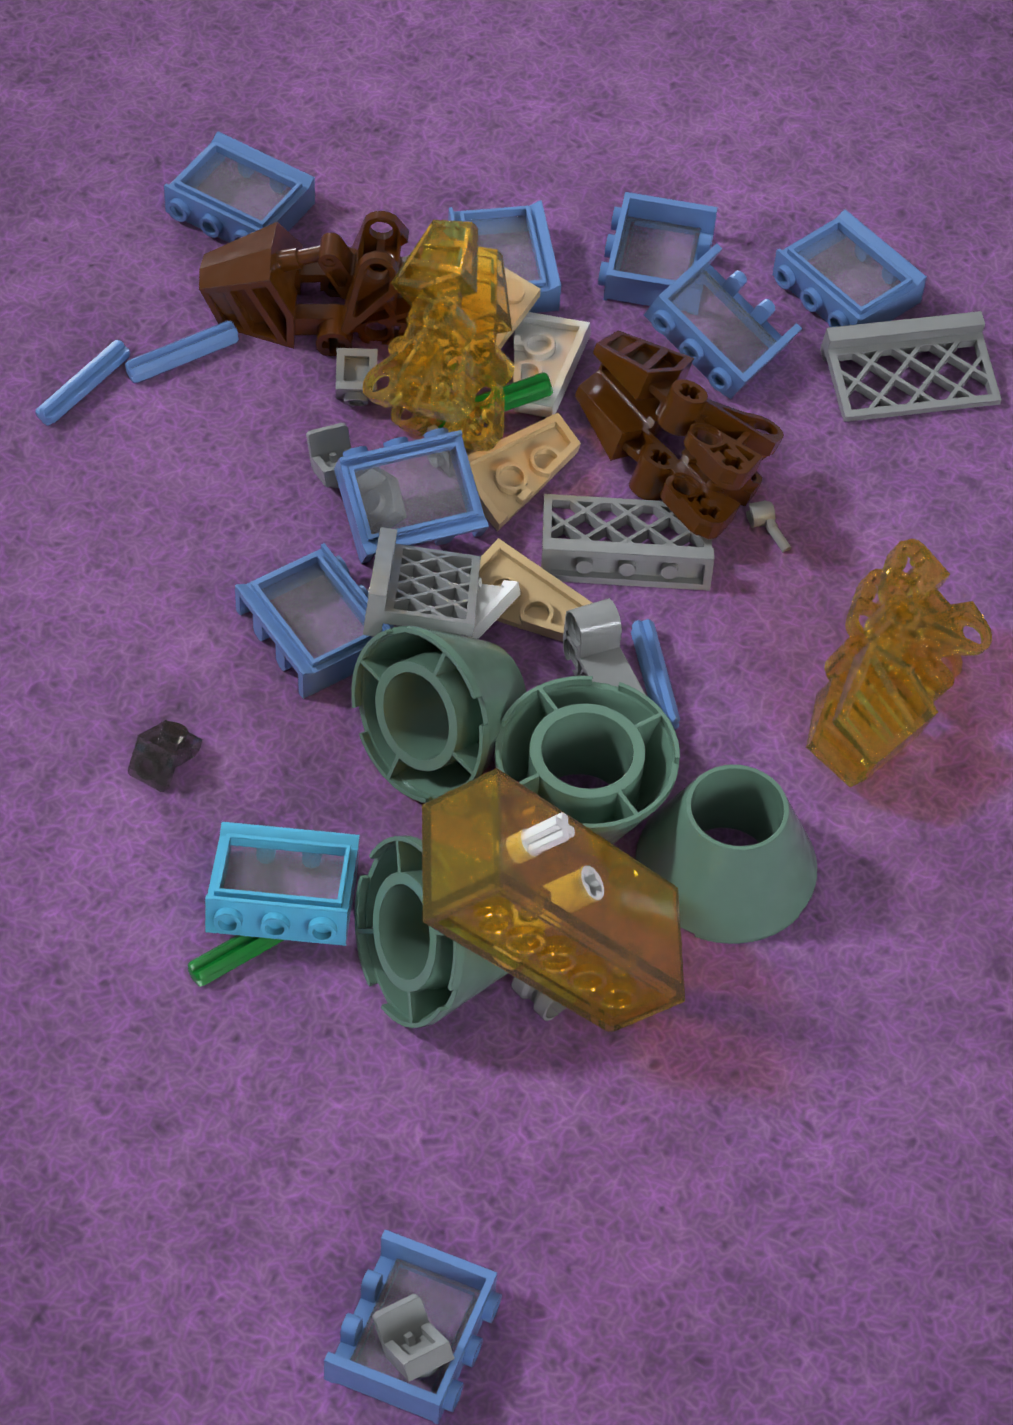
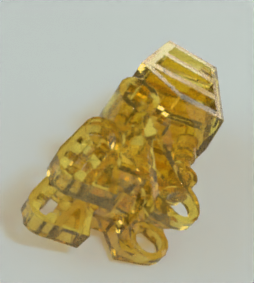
M433 220L391 282L394 288L411 306L406 319L408 325L404 336L394 338L388 347L391 355L367 373L363 381V393L373 403L385 408L392 407L391 420L406 432L424 437L423 435L427 432L428 427L434 424L438 427L446 421L443 428H448L449 432L462 430L465 448L481 452L489 451L503 438L505 394L502 387L511 380L515 369L514 363L496 345L497 334L512 331L503 255L497 249L478 246V227L473 222ZM462 356L461 363L459 364L458 360L454 357ZM384 376H389V385L386 388L373 392V386L376 381ZM483 387L491 389V393L485 400L475 402L479 390ZM405 409L412 413L413 416L410 419L401 420V415Z
M913 538L900 541L887 555L883 569L872 570L858 584L845 623L846 631L850 637L826 660L824 670L829 682L816 694L806 748L849 787L868 779L924 731L938 713L933 702L937 701L953 686L954 678L962 670L963 661L961 656L980 655L992 643L991 628L973 601L950 604L938 591L950 573L923 543ZM909 557L910 565L913 567L906 573L902 570L906 567ZM876 593L879 598V601L877 603L872 601L875 598ZM859 615L869 617L865 622L864 628L860 624ZM969 626L974 628L980 634L981 644L965 638L963 627ZM943 657L952 663V671L941 661Z

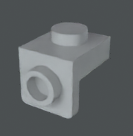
M337 348L336 399H344V404L350 406H364L368 404V400H377L378 349Z
M345 423L310 430L306 433L311 467L325 487L339 488L334 467L338 459L343 457L342 453L351 449L349 431Z
M417 1294L403 1298L373 1314L372 1318L385 1357L409 1382L416 1378L430 1376L440 1366L455 1359L449 1341L429 1322L423 1301Z

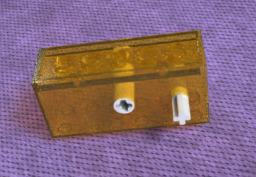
M498 768L484 773L480 777L422 805L423 922L607 1032H615L685 1002L678 887Z

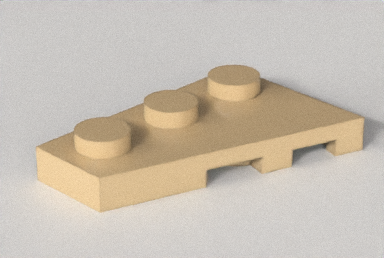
M559 413L553 414L467 455L484 516L497 532L578 453L581 443Z
M499 538L481 556L479 577L482 579V584L501 586L504 580L519 582L521 595L496 621L563 642L566 611L592 603Z

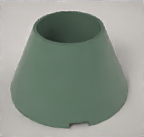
M415 626L393 627L378 633L367 642L357 659L351 687L352 708L359 706L365 730L359 733V736L371 761L394 788L411 799L423 803L452 801L466 794L475 785L495 758V742L502 726V718L511 705L526 693L524 680L518 666L512 657L500 646L489 641Z
M593 676L558 678L527 691L505 713L495 742L496 769L510 797L533 826L561 812L565 813L568 816V824L574 827L575 835L569 838L568 841L555 847L572 853H592L606 849L652 814L670 794L678 775L680 748L675 729L663 710L653 700L639 690L619 682L618 687L606 683L592 682ZM572 774H584L602 779L610 785L592 789L579 788L566 784L558 778Z
M723 765L710 769L700 775L653 814L641 832L636 849L635 865L638 882L643 894L654 910L668 923L671 924L673 922L679 927L694 933L697 938L716 943L740 944L754 942L784 930L799 917L813 895L817 880V860L814 847L784 791L766 773L744 765ZM715 828L736 829L749 834L759 843L749 846L728 845L711 838L704 831Z
M407 835L384 839L371 851L369 857L374 859L368 875L360 876L356 892V944L368 986L379 984L387 1001V1004H382L381 1009L393 1021L409 1028L433 1025L520 964L527 949L529 932L525 934L516 932L508 921L506 914L507 903L523 894L516 881L507 872Z

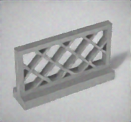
M982 311L826 328L820 352L823 361L828 363L843 421L850 422L1000 405L1002 399L982 333L985 327ZM974 346L977 359L973 365H970L953 353L957 348ZM929 351L941 358V360L934 369H931L915 359L919 352ZM881 356H892L903 364L894 374L876 362ZM853 360L864 368L854 378L841 370L839 361ZM946 363L965 373L958 384L939 374ZM908 367L927 378L919 389L900 378ZM869 371L888 382L880 393L861 382ZM972 377L985 385L988 394L975 396L963 387ZM931 382H934L951 394L947 399L936 400L924 393V391ZM895 386L912 398L907 404H896L885 396ZM854 390L873 401L869 408L851 409L849 397Z
M544 494L541 568L560 581L710 591L714 566L712 539H706L693 534L663 501ZM552 508L570 509L575 514L564 520L555 514ZM600 511H611L617 517L606 523L595 514ZM642 513L654 514L658 520L648 525L639 519L638 516ZM586 522L595 530L584 535L575 527ZM627 524L637 532L627 538L617 529ZM670 527L680 535L669 540L659 532ZM564 534L570 539H562L557 537ZM606 536V537H607L608 539H610L611 541H599V540L602 539V538H604V537ZM648 539L654 544H643L642 542ZM688 542H691V543L694 544L696 547L683 546V545H685V544L688 543Z
M380 527L363 635L374 637L382 632L384 623L397 626H415L473 637L481 556L396 544L397 529Z

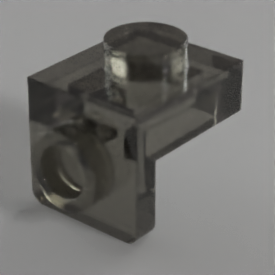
M165 720L138 735L128 767V774L152 788L164 792L170 787L175 768L197 755L203 739L188 732L184 725Z

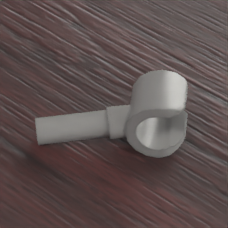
M764 500L749 503L750 510L746 512V517L751 528L765 526L767 532L774 539L782 553L790 550V544L775 522V509L772 502Z

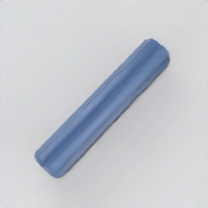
M227 320L128 360L125 363L126 373L133 383H139L237 343L239 340L238 330L232 321Z
M120 340L112 342L42 403L35 411L36 416L47 426L58 421L130 357V350Z
M650 619L637 620L632 624L631 635L647 696L663 710L676 730L679 727L680 716L655 624Z

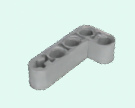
M608 598L566 611L563 650L566 660H571L576 668L572 670L574 675L593 676L592 682L606 683L617 687L619 682L645 694L620 648L622 625L614 602Z

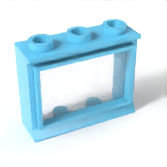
M222 822L209 889L205 897V932L346 946L358 871L360 835Z

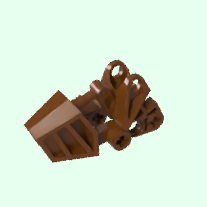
M374 211L365 216L352 247H348L340 235L331 232L321 237L320 245L303 248V244L281 224L275 222L205 253L199 268V290L218 324L227 320L232 321L238 333L293 349L296 335H317V350L324 356H337V348H352L354 332L358 333L359 338L367 344H370V341H382V345L425 347L432 343L435 333V319L425 303H431L437 298L439 277L423 251L404 257L400 256L401 246L408 243V228L396 215L386 211ZM376 222H384L393 229L386 233H380L373 230L371 225ZM320 282V291H324L330 297L345 299V304H297V295H301L302 283ZM380 323L385 325L386 328L383 330H373L367 324Z
M618 330L596 343L593 354L601 362L600 367L578 386L575 397L610 461L631 456L637 462L629 481V488L635 495L644 500L658 501L662 499L666 506L693 534L706 539L717 538L733 521L740 505L746 506L756 494L762 483V476L757 472L761 460L774 454L784 437L783 431L774 422L763 416L743 412L708 399V394L704 388L693 381L685 380L694 360L693 357ZM661 428L676 436H686L684 439V446L686 448L681 453V459H677L675 454L656 438ZM756 429H760V430L766 431V432H768L769 434H763V433H761L760 431H758V430H756Z

